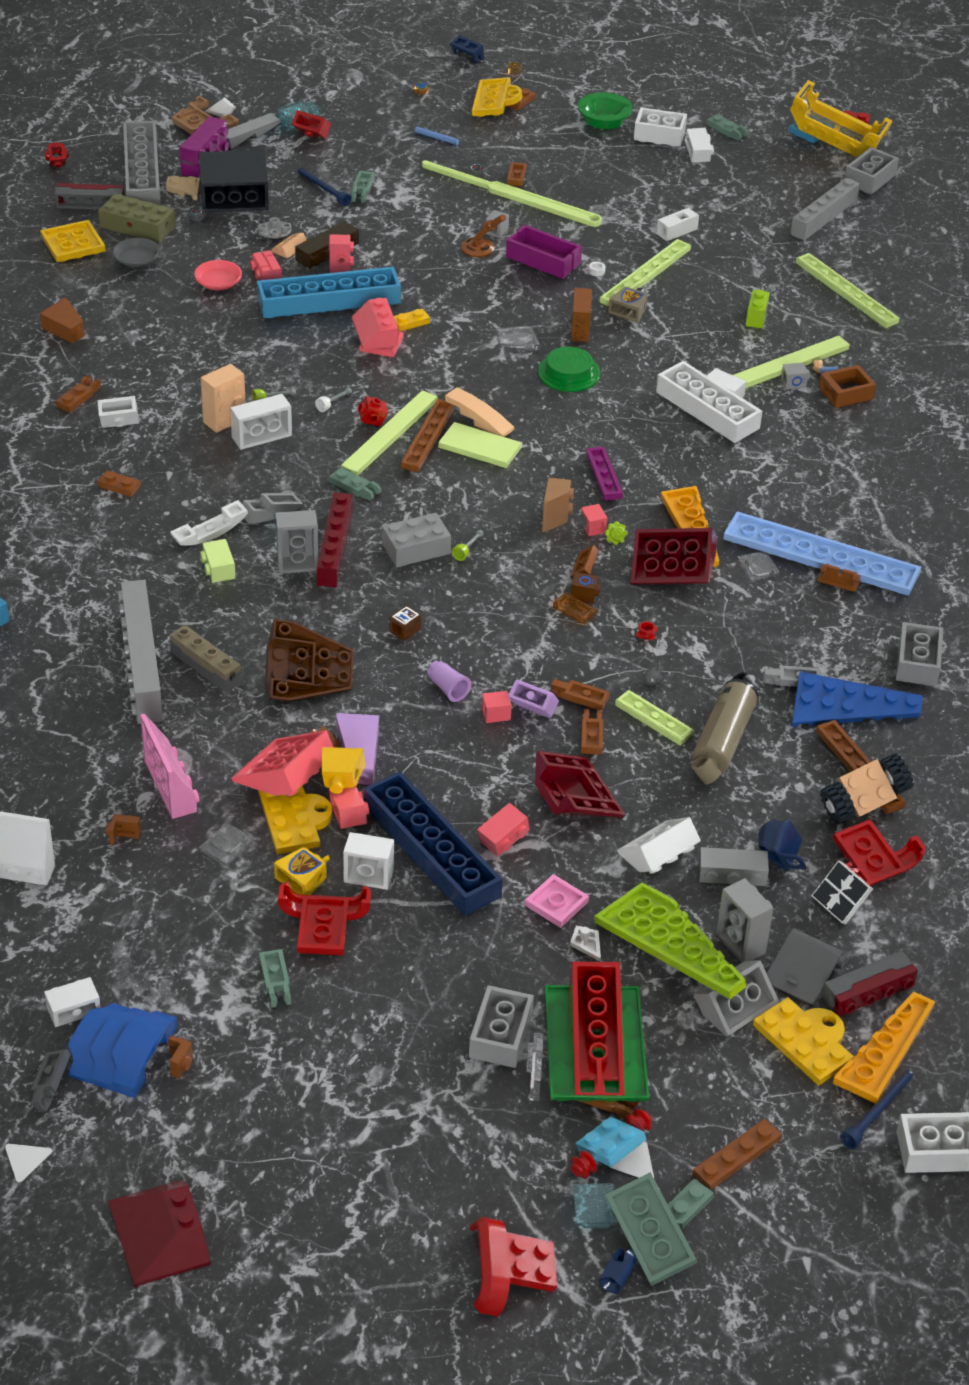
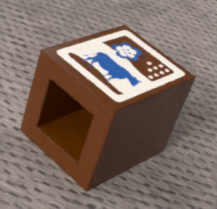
M407 605L389 617V632L403 641L421 630V614Z

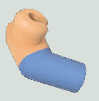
M822 360L813 361V370L819 374L838 369V367L822 366Z

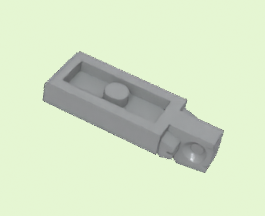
M779 665V668H764L763 683L797 687L800 671L816 675L821 674L819 668Z

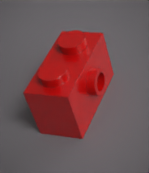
M297 110L292 126L298 131L304 132L306 136L313 137L314 135L326 139L331 123L325 118Z

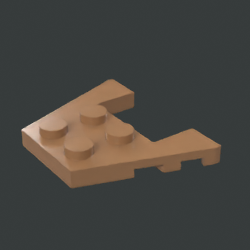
M197 96L194 103L191 101L186 109H181L172 117V123L192 135L210 116L202 111V109L209 107V101L201 96ZM230 114L219 118L227 121L228 128L239 125V119Z

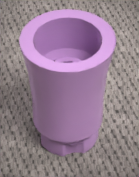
M436 660L430 664L427 675L446 694L450 701L458 702L468 695L472 685L468 677L460 674L442 661Z

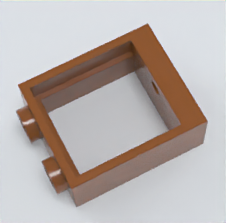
M574 289L571 341L589 342L592 289Z
M859 365L821 373L819 389L835 408L874 399L876 383ZM854 381L859 385L847 389H841L839 386Z

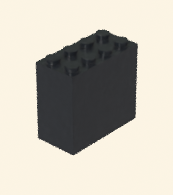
M265 150L199 152L202 208L205 212L269 210Z

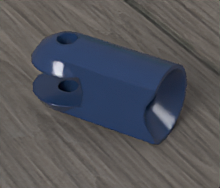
M619 1248L613 1253L599 1279L601 1287L613 1294L621 1292L636 1264V1256L632 1250L629 1249L624 1254L623 1248Z

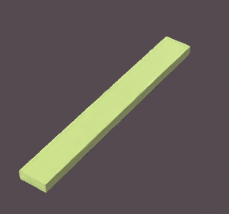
M679 239L675 240L600 297V303L609 306L610 297L624 287L635 290L643 287L689 252L691 245Z
M810 253L796 258V264L883 327L888 328L899 323L900 318Z
M836 336L734 374L733 376L746 381L745 388L780 376L783 364L804 363L806 366L812 364L814 360H822L849 350L850 344L840 336Z
M422 390L351 455L341 467L359 475L435 404L438 396Z

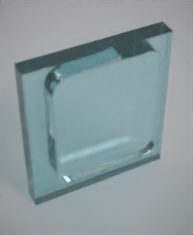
M613 1183L573 1184L577 1226L587 1229L609 1228L611 1225H617L618 1221L605 1197L606 1194L614 1191Z

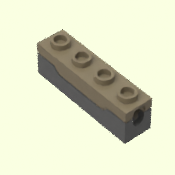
M184 625L169 634L171 653L225 693L242 683L241 665L188 626Z

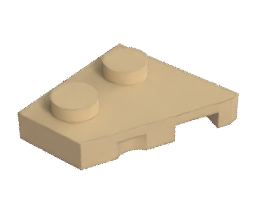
M168 176L166 191L177 193L183 197L185 194L192 196L193 200H198L201 178L193 176Z

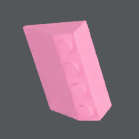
M141 714L144 761L171 818L174 819L197 812L199 795L196 789H192L190 776L185 775L183 762L178 761L176 747H172L167 737L145 714Z

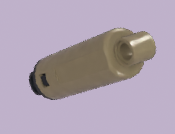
M741 672L725 682L693 750V763L691 767L704 784H710L717 780L729 767L757 704L758 688L746 672Z

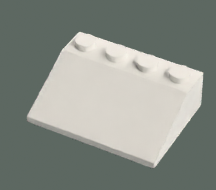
M0 812V878L47 885L55 868L49 819Z

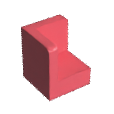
M595 504L582 507L581 512L586 518L587 535L593 536L605 533L608 518L601 506Z
M507 691L482 694V711L486 723L508 721L511 719L512 705Z

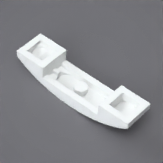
M237 500L222 507V514L193 528L188 524L171 531V535L180 545L187 546L204 543L232 529L245 518L248 510Z

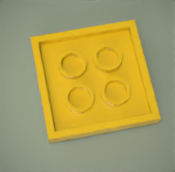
M89 220L40 230L41 237L56 262H64L69 259L82 258L83 256L95 255L106 251L105 244Z

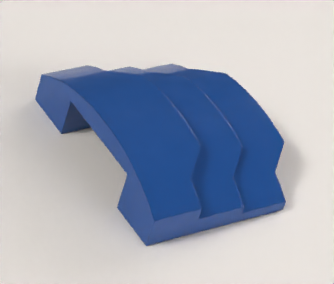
M111 1003L107 1007L90 1009L68 1043V1048L73 1058V1063L68 1073L69 1077L135 1098L146 1081L145 1067L160 1042L168 1044L169 1037L177 1029V1017L158 1011L150 1013L135 1007L131 1009L115 1003Z

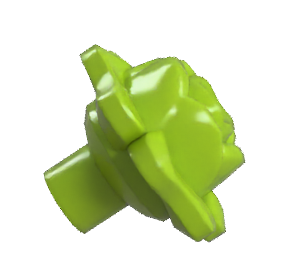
M615 521L614 524H608V529L605 531L606 540L614 545H618L619 542L623 543L625 536L628 534L625 531L626 526L618 521Z

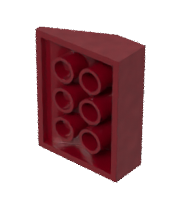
M636 529L630 583L709 584L717 546V536L714 529Z

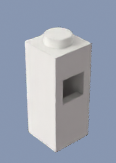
M686 208L660 218L657 222L656 234L669 241L698 229L699 215L690 208Z

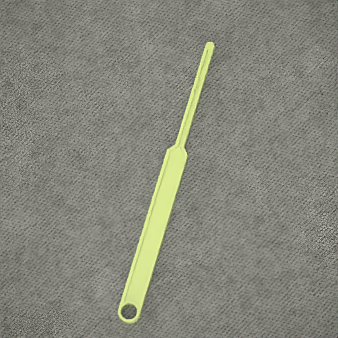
M426 160L422 162V167L486 188L490 193L589 226L596 227L601 225L602 217L598 214L498 181L490 182Z

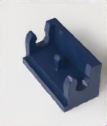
M459 35L450 43L454 54H457L456 49L473 56L475 63H478V57L480 60L485 58L483 45Z

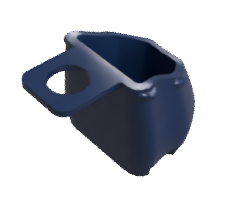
M772 819L760 827L758 847L761 851H768V859L787 872L790 871V868L801 870L807 868L803 859L797 855L802 839L789 820L779 821ZM794 860L798 861L799 865L793 864Z

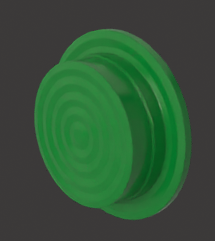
M599 92L581 98L578 102V110L584 116V120L588 125L598 129H614L621 126L624 120L631 115L632 104L623 96Z
M566 346L552 350L547 355V358L541 361L538 366V376L550 388L564 392H578L593 387L599 381L600 368L587 351L577 347Z

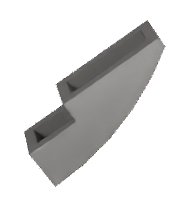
M262 493L260 500L243 501L242 505L248 510V514L244 519L248 524L271 521L276 519V513L293 512L301 508L303 503L294 493Z

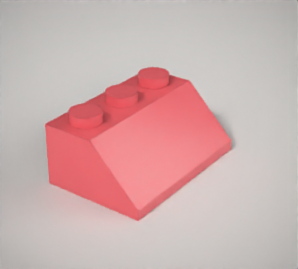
M387 298L368 300L352 316L362 349L398 346V327Z

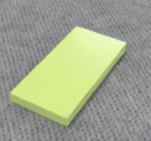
M454 422L439 441V448L507 468L522 448V442Z

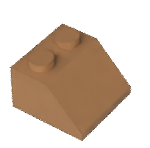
M548 478L544 499L542 532H547L566 523L568 515H572L573 503H570V500L574 498V488H571V480Z

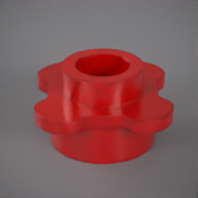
M642 622L638 625L639 630L636 632V637L654 640L658 628L652 622Z

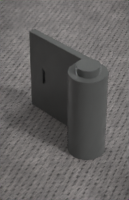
M793 928L766 974L773 988L813 1006L832 971L842 970L847 957H844L845 952Z

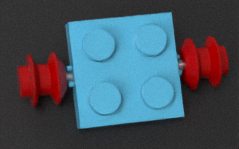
M635 1109L633 1115L626 1116V1123L613 1117L604 1120L599 1126L576 1142L579 1158H571L572 1172L577 1177L587 1179L589 1171L592 1173L597 1171L596 1161L610 1167L615 1165L646 1141L644 1130L649 1131L652 1128L650 1115L644 1110Z

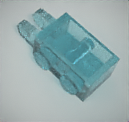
M301 100L278 108L277 118L281 120L279 125L289 131L295 129L292 126V122L297 110L318 115L321 112V108L318 105L316 106L313 101L305 102Z

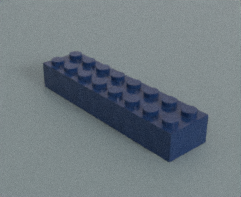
M401 771L364 788V802L368 803L369 813L464 916L502 897L503 879Z

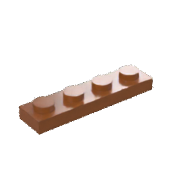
M763 1119L695 1167L692 1175L702 1185L712 1190L781 1140L782 1134L766 1119Z

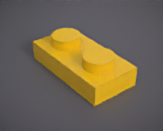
M423 308L393 316L399 332L430 323V317Z

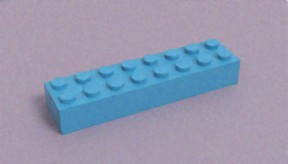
M394 267L260 280L257 281V297L263 318H274L315 312L323 313L334 310L341 311L352 308L359 309L368 300L376 298H387L389 305L401 303V285Z

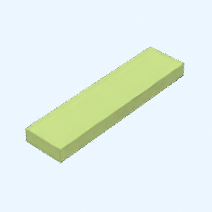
M630 690L615 701V706L680 746L694 734L692 728Z

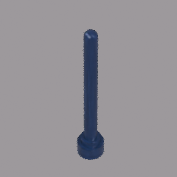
M298 168L299 174L335 196L339 204L342 206L350 204V194L345 191L339 192L305 169Z
M906 1070L856 1126L845 1129L840 1135V1139L847 1148L856 1149L862 1142L863 1132L913 1078L912 1071Z

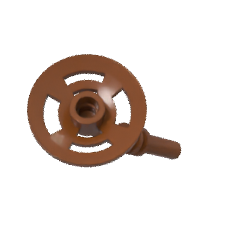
M501 214L497 218L485 222L475 237L468 238L462 242V252L471 257H486L492 254L494 244L492 241L483 238V236L505 221L506 216ZM486 246L489 247L487 250L482 251Z

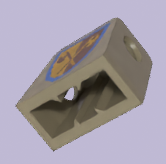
M624 287L610 297L608 313L638 323L646 309L647 294L642 288L635 290Z

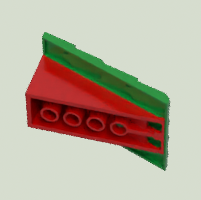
M572 962L569 985H545L550 1100H581L585 1102L593 1100L608 1102L649 1101L639 986H621L620 962Z

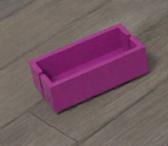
M209 116L180 146V160H183L181 162V176L201 178L199 152L228 150L229 142L227 135L229 130L226 120Z
M523 225L506 242V257L558 278L564 279L571 273V270H574L581 264L582 246L528 225Z

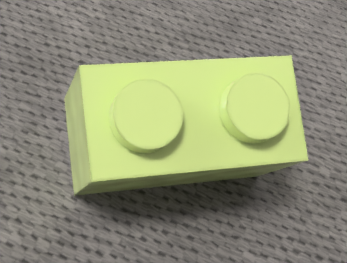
M226 539L203 543V551H200L201 562L205 563L206 576L210 575L212 583L236 579L235 563Z

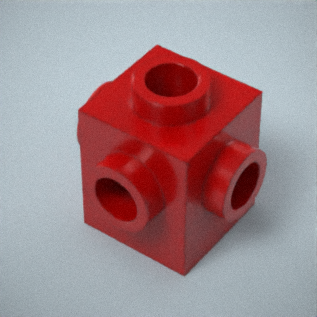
M50 143L47 145V151H44L45 160L49 161V166L61 167L63 164H66V159L69 158L68 149H65L64 143Z
M366 396L358 406L360 419L365 424L381 427L389 413L386 402L375 397Z

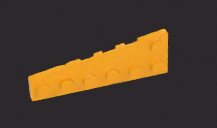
M697 486L661 492L660 498L677 528H708L709 524L705 519V511L701 506V498ZM717 550L713 567L719 566L720 560Z
M913 992L895 1011V1014L886 1020L884 1026L872 1035L871 1040L858 1050V1054L852 1060L850 1059L835 1075L833 1084L876 1104L934 1008L935 1001Z

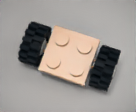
M893 753L879 761L876 759L838 778L837 782L820 790L821 801L824 803V809L827 810V814L831 816L832 821L836 824H841L855 817V815L858 818L896 799L897 795L913 788L914 780L911 777L912 773L908 770V765H905V760L901 759V756L897 755V753Z

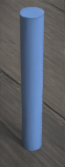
M417 126L415 128V133L454 145L459 144V139Z

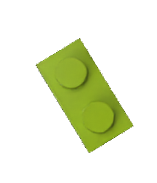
M752 290L746 326L763 329L770 292Z

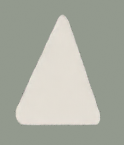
M645 1141L610 1167L638 1178L651 1172L654 1178L648 1145Z
M7 1144L5 1146L17 1182H22L52 1153L51 1148Z

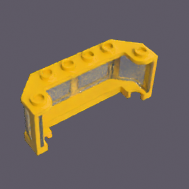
M809 80L795 96L790 109L799 130L855 157L862 155L871 147L876 149L881 139L887 135L892 120L885 118L882 124H878V121H875L873 126L817 100L820 93L817 92L815 94L813 92L815 83Z

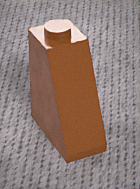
M67 298L61 299L40 313L41 328L72 344L85 336L84 322Z

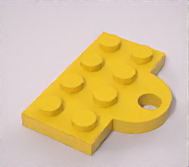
M510 77L480 80L472 107V116L483 117L485 115L498 116L503 114L505 106L516 104L522 99L521 88L511 85Z
M303 785L297 789V793L291 796H285V794L275 796L258 790L277 855L295 852L300 848L311 849L320 847L317 831L325 828L332 820V805L325 797L317 794H305ZM318 809H324V810H326V811H325V812H317L316 810H318Z
M787 997L753 1020V1026L818 1086L836 1075L850 1059L854 1058L841 1045L845 1031L844 1023L837 1014L830 1010L813 1008L804 1012ZM823 1022H832L834 1026H826Z

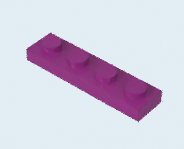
M605 447L586 448L588 462L604 501L622 499L623 492Z

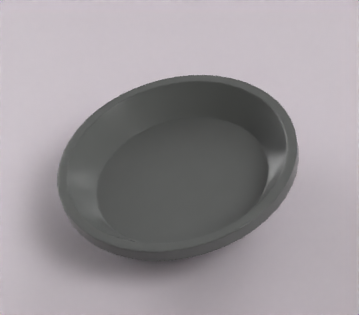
M145 238L126 239L117 243L113 248L114 259L130 268L148 266L160 254L159 246Z

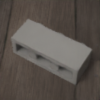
M701 847L699 882L734 884L746 878L751 885L766 886L769 872L768 851Z

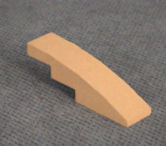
M457 387L445 395L446 402L460 407V414L474 420V426L505 437L514 430V426L501 414L472 394Z

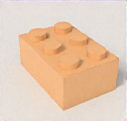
M232 364L201 377L203 423L216 433L231 426L230 407L245 404L244 373Z

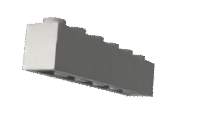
M845 178L793 217L790 235L805 241L857 201L860 183L855 182L853 179Z

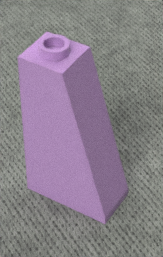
M337 713L336 731L341 748H363L366 766L357 784L372 785L374 783L379 736V715Z

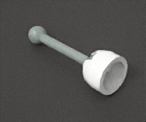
M347 387L345 391L332 398L322 396L316 399V408L320 412L327 411L331 407L332 401L346 394L350 395L352 389Z

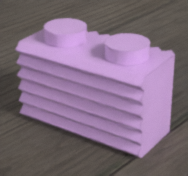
M515 680L508 695L516 706L518 705L526 710L529 709L548 718L552 717L559 702L554 693L520 680Z

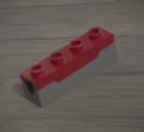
M57 183L55 190L56 208L100 209L114 194H122L124 196V185Z
M900 951L825 982L822 998L838 1016L850 1014L856 1009L865 1005L869 1006L884 997L888 998L896 992L910 989L915 985L918 969L905 953Z

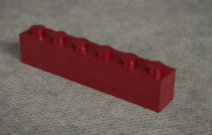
M333 493L317 564V586L337 587L353 514V494Z

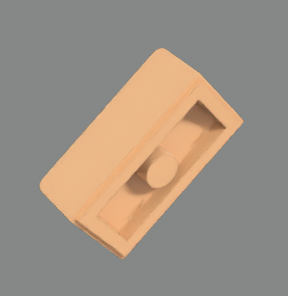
M304 233L290 235L273 247L271 251L285 258L291 257L295 254V246L306 241Z

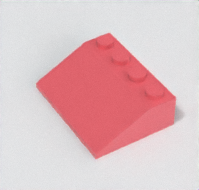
M327 730L274 739L232 777L233 782L275 796L284 794L285 796L294 795L298 792L297 789L309 781L308 779L318 773L319 768L322 767V748H334Z

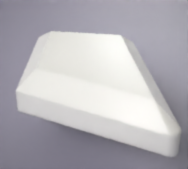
M224 97L208 108L206 112L221 118L228 114L231 115L236 106Z
M576 925L570 946L600 961L599 931Z

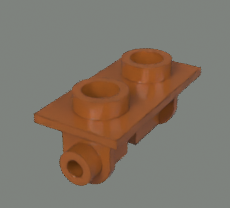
M828 563L826 565L822 564L821 574L817 581L845 590L856 591L861 581V575L847 569H843L842 574H840V567L829 565Z

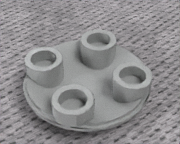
M277 217L270 218L269 222L258 225V233L266 238H281L287 236L292 230L290 223L280 221Z

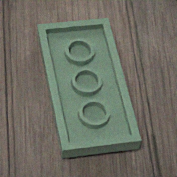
M651 1172L605 1195L651 1286L697 1263Z

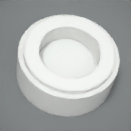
M592 262L589 264L588 272L592 276H602L605 274V265L601 262Z

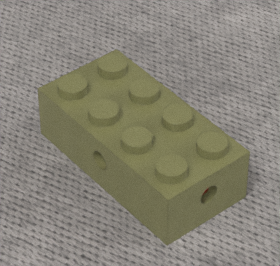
M114 194L99 209L100 227L160 243L175 227V211L167 206L126 197L122 194Z

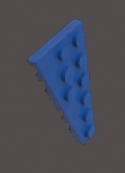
M800 671L791 727L808 723L809 726L817 725L818 723L830 722L832 720H835L837 723L862 722L863 719H873L875 721L886 717H893L894 719L919 717L923 696Z

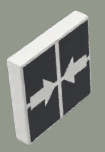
M838 860L812 894V897L841 923L847 924L873 888L842 861Z

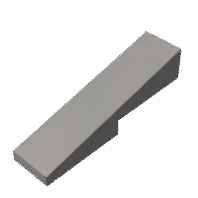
M269 113L228 129L229 148L233 149L252 135L256 138L260 137L280 124L281 120Z

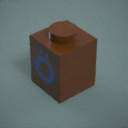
M575 572L571 584L570 600L594 604L596 596L599 597L601 592V585L598 584L599 576Z

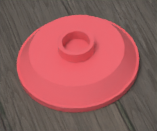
M212 260L202 263L196 268L194 273L195 279L199 284L215 291L233 287L242 277L240 267L226 260Z

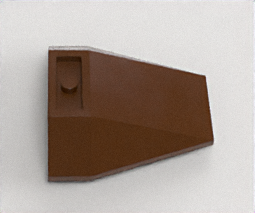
M279 619L273 620L266 650L265 687L269 699L294 701L352 689L353 649L296 622Z

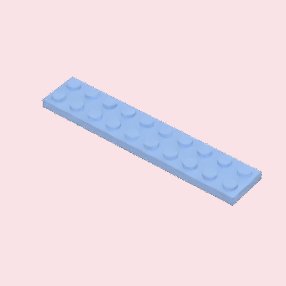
M738 511L724 532L723 537L724 540L744 545L821 569L822 564L826 565L828 563L829 565L840 567V574H842L843 569L857 572L858 575H861V582L908 596L921 572V566Z

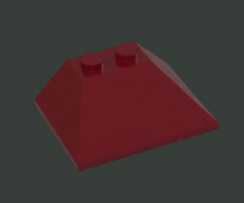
M544 751L536 753L535 785L553 814L625 817L626 814L588 757Z
M175 1181L108 1201L134 1287L211 1264L203 1227L189 1186L185 1181Z

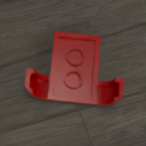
M871 819L834 833L832 838L849 862L845 865L869 886L910 870L923 859L926 851L925 845L916 835L911 837L902 849L894 852Z
M289 882L281 884L278 894L279 907L286 914L301 918L297 953L344 955L347 920L360 919L369 912L371 889L363 886L362 892L355 897L297 894L290 889Z
M480 1217L470 1226L469 1230L475 1231L478 1229L481 1288L474 1302V1307L480 1313L499 1316L505 1307L510 1284L550 1292L557 1288L553 1242L507 1233L503 1221L487 1217Z

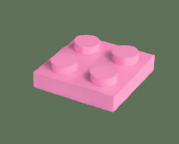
M553 874L525 899V906L561 928L589 902V896Z

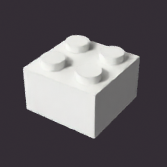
M350 832L343 852L344 882L388 890L394 871V839Z

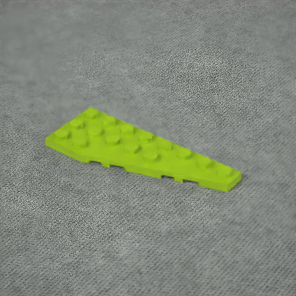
M643 882L594 916L595 923L728 999L733 998L746 988L744 977L732 964L729 965L720 950L717 951L714 948L713 942L697 924H693L689 920V915L685 911L682 912L680 910L679 904L674 899Z

